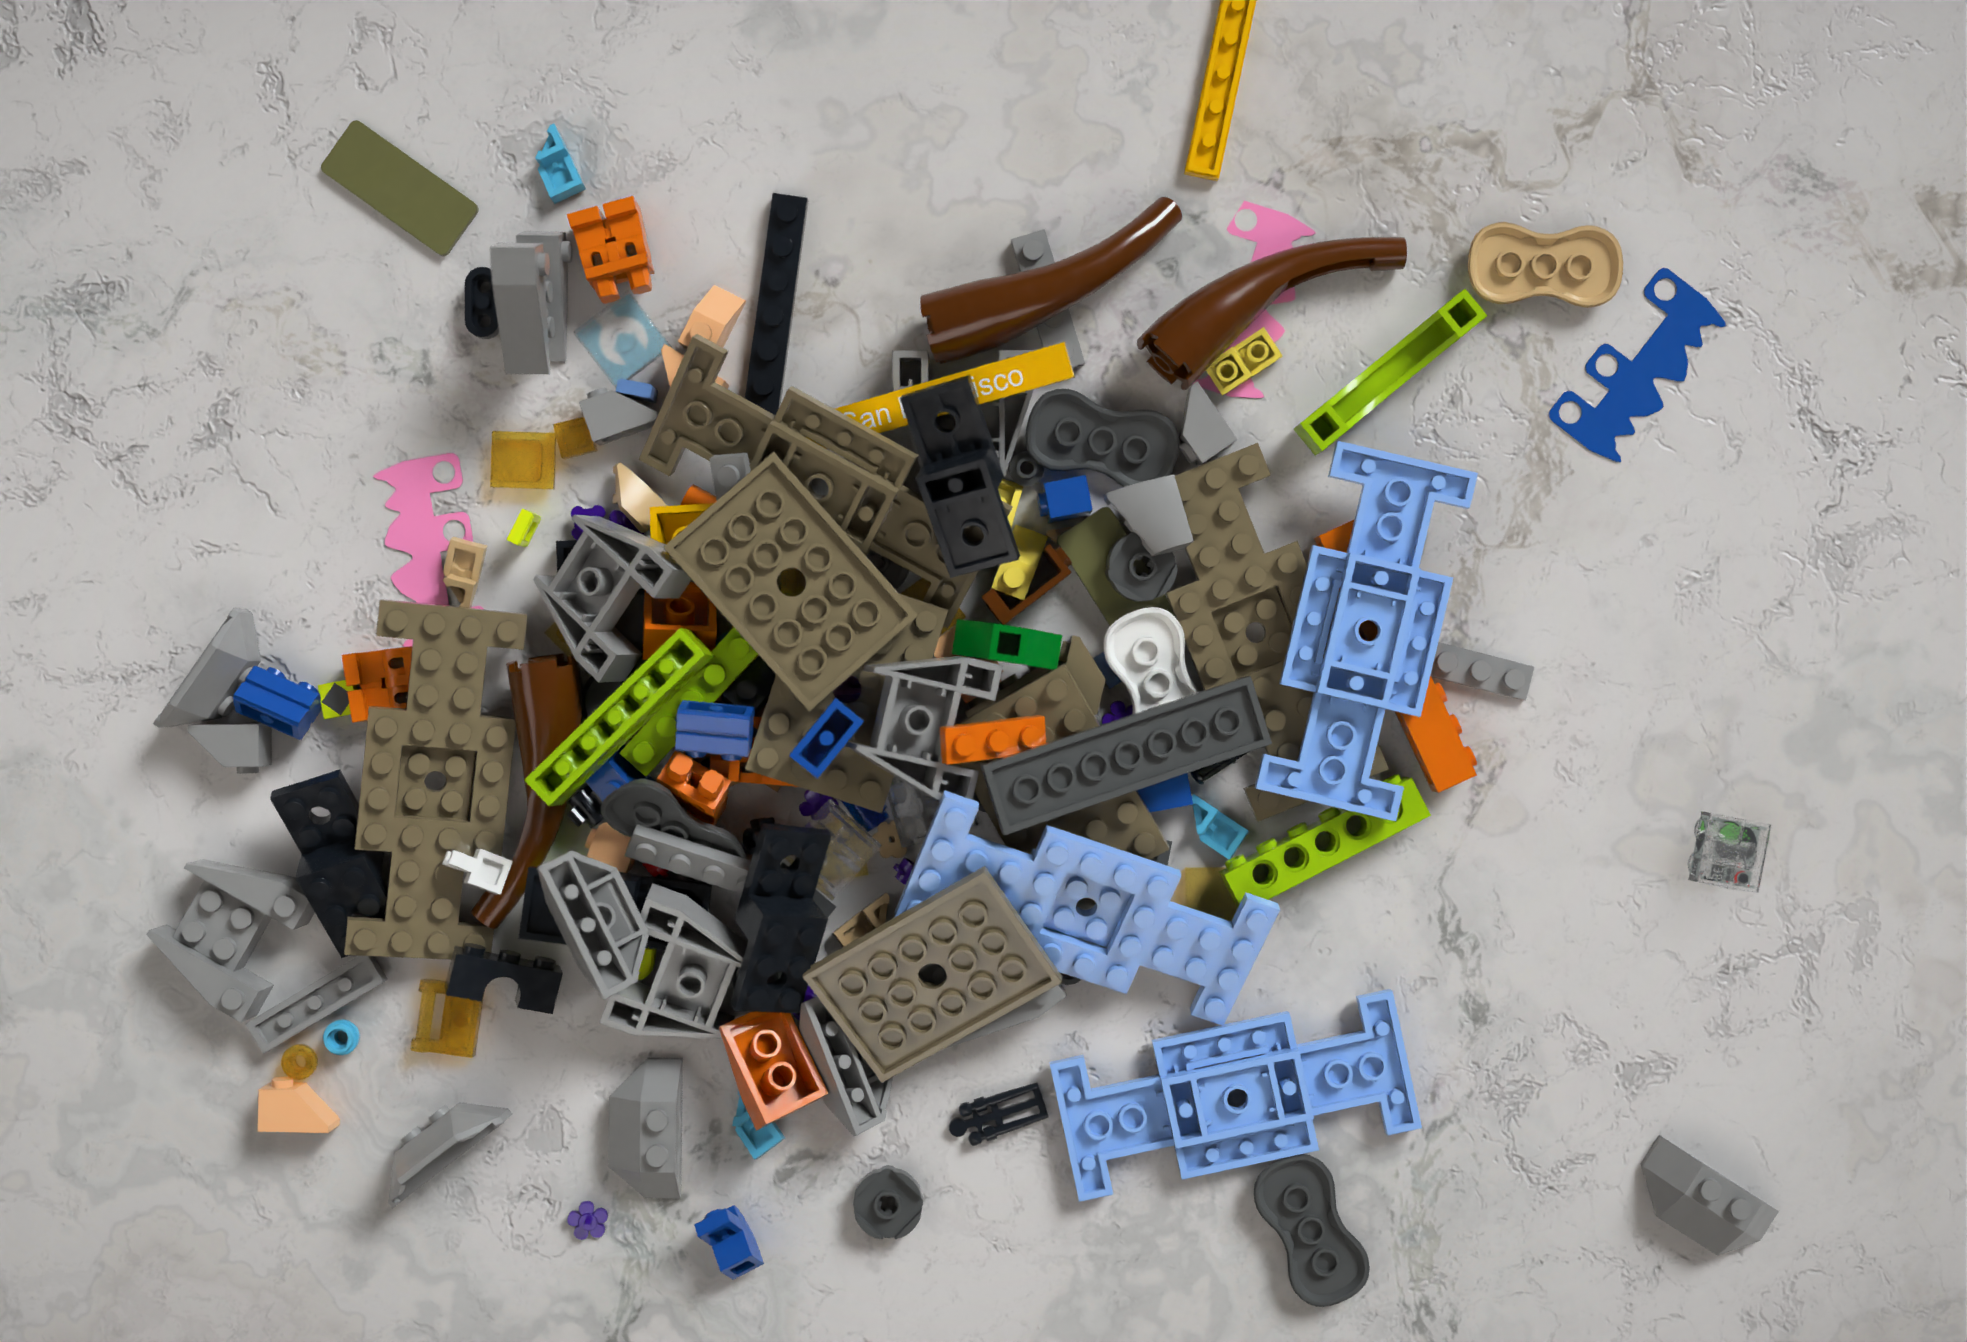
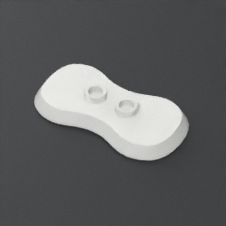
M1156 607L1139 609L1122 616L1109 627L1104 639L1105 659L1111 670L1126 686L1131 697L1133 714L1200 692L1191 681L1186 669L1183 629L1175 616L1169 611Z

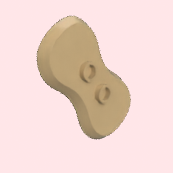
M1498 222L1482 228L1473 238L1468 255V275L1473 290L1480 297L1492 303L1510 304L1533 296H1550L1575 306L1590 308L1603 305L1616 295L1622 281L1623 255L1620 244L1614 235L1597 226H1579L1560 233L1543 234L1528 230L1517 224Z

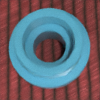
M343 1019L329 1024L323 1035L326 1048L336 1055H346L352 1052L360 1040L359 1030L356 1025L351 1021ZM339 1031H344L347 1034V1042H341L338 1039Z

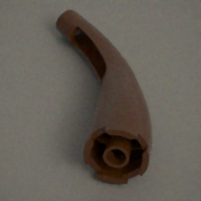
M1160 197L1133 221L1112 236L1066 259L1010 275L981 279L921 295L922 318L927 317L929 334H926L936 362L943 364L999 347L1029 332L1095 293L1151 251L1181 221L1182 212L1179 206L1168 197Z
M1404 237L1337 239L1298 246L1258 259L1223 275L1184 298L1159 317L1137 339L1138 349L1143 350L1146 346L1152 355L1147 360V363L1168 383L1172 385L1178 379L1183 382L1180 385L1181 389L1187 390L1282 292L1313 278L1337 271L1369 268L1371 271L1402 270L1406 265L1407 259L1406 240Z
M564 653L530 657L528 663L520 664V668H518L517 661L506 663L527 797V814L519 845L512 859L513 862L501 895L485 891L471 910L477 920L492 929H497L524 895L528 867H539L545 861L559 831L569 798L562 805L548 806L527 784L525 779L581 725L582 681L579 663L575 660L573 654L567 656L568 661L564 660Z

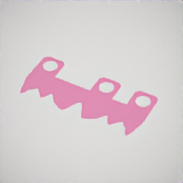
M1243 201L1226 228L1232 235L1257 242L1251 262L1283 250L1293 248L1291 244L1293 241L1298 240L1301 236H1312L1315 234L1313 229L1289 214L1247 201ZM1242 209H1250L1257 216V224L1250 231H1242L1235 224V216ZM1294 287L1282 292L1272 304L1295 300ZM1265 309L1225 351L1236 346L1263 327H1265L1274 343L1282 337L1285 330ZM1209 374L1207 377L1195 381H1198L1204 389L1220 393ZM1251 378L1225 394L1230 397L1242 398L1264 397L1263 393L1254 387Z
M454 453L402 461L373 476L377 480L387 481L389 485L396 489L385 503V507L399 511L400 515L390 525L385 537V545L392 549L407 552L413 557L410 562L394 572L390 578L403 595L415 600L416 603L450 606L447 588L443 582L445 577L440 554L442 551H448L450 542L443 535L444 525L450 520L460 521L465 527V535L462 539L473 542L470 518L465 512L438 516L433 514L430 493L456 489L463 482L460 461ZM447 461L453 465L455 476L449 483L442 484L434 479L433 468L438 462ZM473 606V607H471V608H475V609H484V608L481 607V606ZM413 639L406 640L402 646H412Z

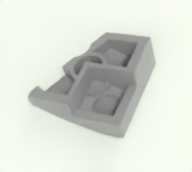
M1174 474L1129 485L1103 495L1107 505L1111 503L1126 519L1124 522L1126 527L1141 538L1142 545L1152 556L1183 550L1194 542Z

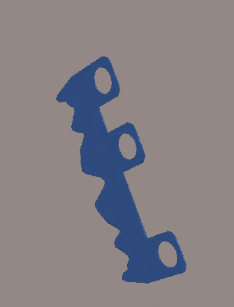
M1667 268L1657 271L1645 287L1644 294L1647 299L1668 315L1636 357L1630 361L1611 345L1602 344L1586 363L1587 373L1609 389L1598 406L1594 408L1576 393L1566 391L1549 412L1552 422L1587 449L1616 462H1621V456L1615 449V437L1619 435H1633L1635 433L1629 417L1648 416L1660 411L1664 407L1653 379L1664 378L1678 382L1684 381L1688 368L1685 345L1702 347L1701 326H1709L1711 324L1719 327L1726 326L1725 321L1707 298ZM1663 278L1672 280L1677 288L1676 295L1668 301L1660 300L1654 292L1655 284ZM1603 354L1614 356L1618 362V369L1612 376H1602L1596 370V361ZM1567 401L1576 402L1582 411L1580 419L1572 424L1565 423L1559 415L1561 405Z

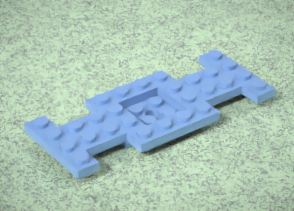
M1336 442L1328 477L1362 485L1347 553L1315 545L1311 546L1279 684L1314 693L1298 760L1293 761L1263 753L1255 783L1256 789L1396 821L1404 787L1369 778L1385 709L1421 717L1453 582V577L1421 570L1419 565L1434 502L1469 509L1478 473L1346 442ZM1366 620L1374 622L1378 629L1377 636L1372 641H1365L1359 635V626Z
M944 790L896 907L895 917L985 866L1060 973L1127 994L1141 965L1200 985L1190 1006L1191 1015L1222 1026L1224 1025L1280 911L1278 903L1245 892L1232 921H1228L1171 902L1172 895L1181 878L1179 869L1046 825L1036 850L1032 849L1031 854L969 834L979 809V802ZM1083 898H1091L1096 902L1094 907L1088 910L1080 909L1076 905Z
M1387 989L1356 996L1363 1030L1306 1043L1296 1044L1291 1016L1288 1011L1153 1039L1152 1045L1159 1074L1096 1088L1090 1087L1084 1055L1049 1062L1079 1202L1113 1195L1106 1160L1174 1146L1180 1175L1183 1180L1319 1151L1313 1124L1314 1115L1379 1102L1384 1130L1387 1135L1421 1129L1422 1125L1393 991ZM1235 1089H1241L1246 1092V1101L1239 1107H1233L1227 1102L1228 1094Z

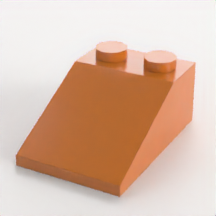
M750 1012L719 1027L741 1099L756 1131L828 1094L791 1013Z

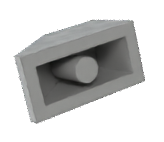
M1197 381L1188 389L1179 436L1183 444L1179 448L1189 463L1195 461L1198 466H1201L1233 444L1237 438Z
M607 388L591 391L587 394L588 399L579 402L592 441L599 446L652 428L659 414L657 411L613 390L607 391Z
M262 723L188 725V732L223 767H237L238 774L259 773V767L272 765L271 727Z

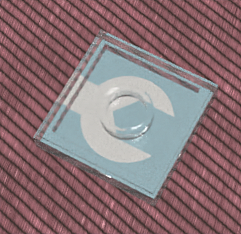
M629 290L620 295V299L611 302L573 332L615 388L620 378L632 379L662 356L661 349L664 344L672 348Z

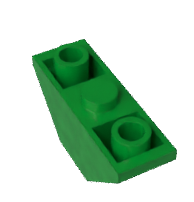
M957 619L952 654L1054 670L1058 667L1062 635L1002 624Z

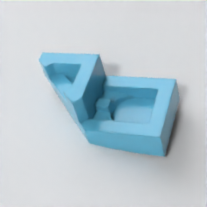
M552 124L547 130L549 136L542 151L538 150L535 159L539 163L538 171L551 200L556 204L586 190L557 127L555 124Z
M1193 794V810L1200 841L1228 860L1231 859L1249 831Z
M738 1091V1107L732 1126H736V1133L755 1160L783 1141L785 1136L775 1122L756 1131Z

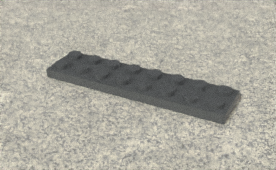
M1246 676L980 766L1003 835H1007L1272 744L1252 678L1251 676Z

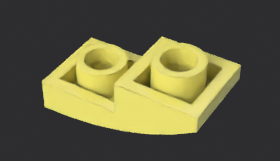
M1263 327L1236 346L1222 353L1206 371L1223 396L1281 359L1283 355L1265 327Z

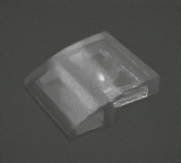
M831 799L804 826L827 829L832 835L816 886L831 901L882 846ZM789 855L785 859L792 864L795 860V855Z

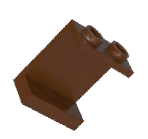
M1049 544L1042 552L1058 574L1011 611L993 588L982 596L983 602L1000 624H1007L1072 573L1068 568L1072 561L1060 546L1054 550Z

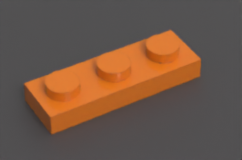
M1041 715L939 727L941 760L946 765L1003 758L1046 744L1045 716Z

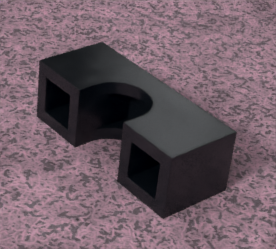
M465 943L464 947H454L445 983V993L447 996L482 1002L484 991L492 980L499 977H508L518 984L515 997L517 1008L553 1014L563 975L560 965H555V960L536 956L534 961L522 959L520 953L510 950H500L499 954L485 952L486 948L484 946L473 943Z

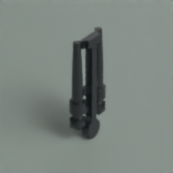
M1038 1082L987 1098L982 1096L973 1099V1103H961L959 1105L960 1115L966 1117L973 1113V1118L968 1120L960 1117L952 1119L949 1124V1131L953 1136L961 1137L966 1133L967 1128L976 1126L978 1131H973L968 1136L970 1144L976 1146L981 1144L983 1140L988 1142L997 1139L999 1135L1048 1118V1112ZM1031 1091L1034 1093V1098L1001 1109L998 1108L997 1104ZM1038 1105L1039 1114L1003 1124L1002 1117ZM989 1106L991 1107L992 1112L979 1116V1112L988 1110L987 1107ZM995 1120L996 1127L992 1125L982 1130L983 1123Z

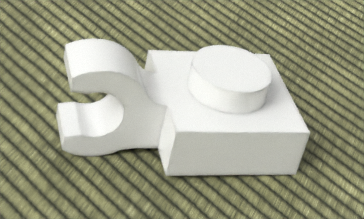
M476 849L473 857L452 850V852H446L442 865L467 872L464 883L495 895H501L513 861L483 849Z

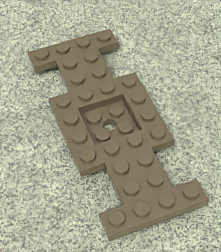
M698 334L692 336L638 460L671 476L675 472L685 448L710 461L709 459L713 455L748 453L751 471L774 452L866 557L870 550H873L932 583L923 602L948 610L943 627L948 629L979 571L950 578L922 496L903 486L918 455L793 386L788 388L776 415L766 411L715 383L729 351ZM814 478L823 479L828 485V494H817L812 488V480ZM1002 501L1008 517L1013 507ZM971 525L964 529L965 536L970 541L977 542L984 537L982 530L977 526Z
M1255 443L1175 476L1194 540L1185 550L1198 581L1165 594L1175 618L1183 629L1185 644L1203 689L1207 690L1246 676H1251L1272 744L1265 746L1267 754L1297 761L1314 692L1280 685L1279 682L1292 631L1291 624L1293 626L1307 564L1298 541L1268 553L1263 551L1239 491V488L1271 476L1258 443ZM1253 622L1261 624L1265 631L1263 639L1258 643H1253L1246 637V628ZM1377 743L1370 777L1389 770L1379 743ZM1255 784L1243 788L1255 819L1258 822L1309 802L1256 789Z
M379 599L376 636L413 639L405 709L369 706L355 850L391 852L385 918L348 917L344 955L451 960L454 947H464L465 943L484 946L486 948L485 952L492 953L494 929L482 923L459 922L464 871L442 865L446 852H452V850L473 857L476 849H483L502 857L516 722L515 718L480 715L487 647L524 650L527 614ZM433 771L441 772L446 777L444 786L437 790L429 789L425 785L426 776Z

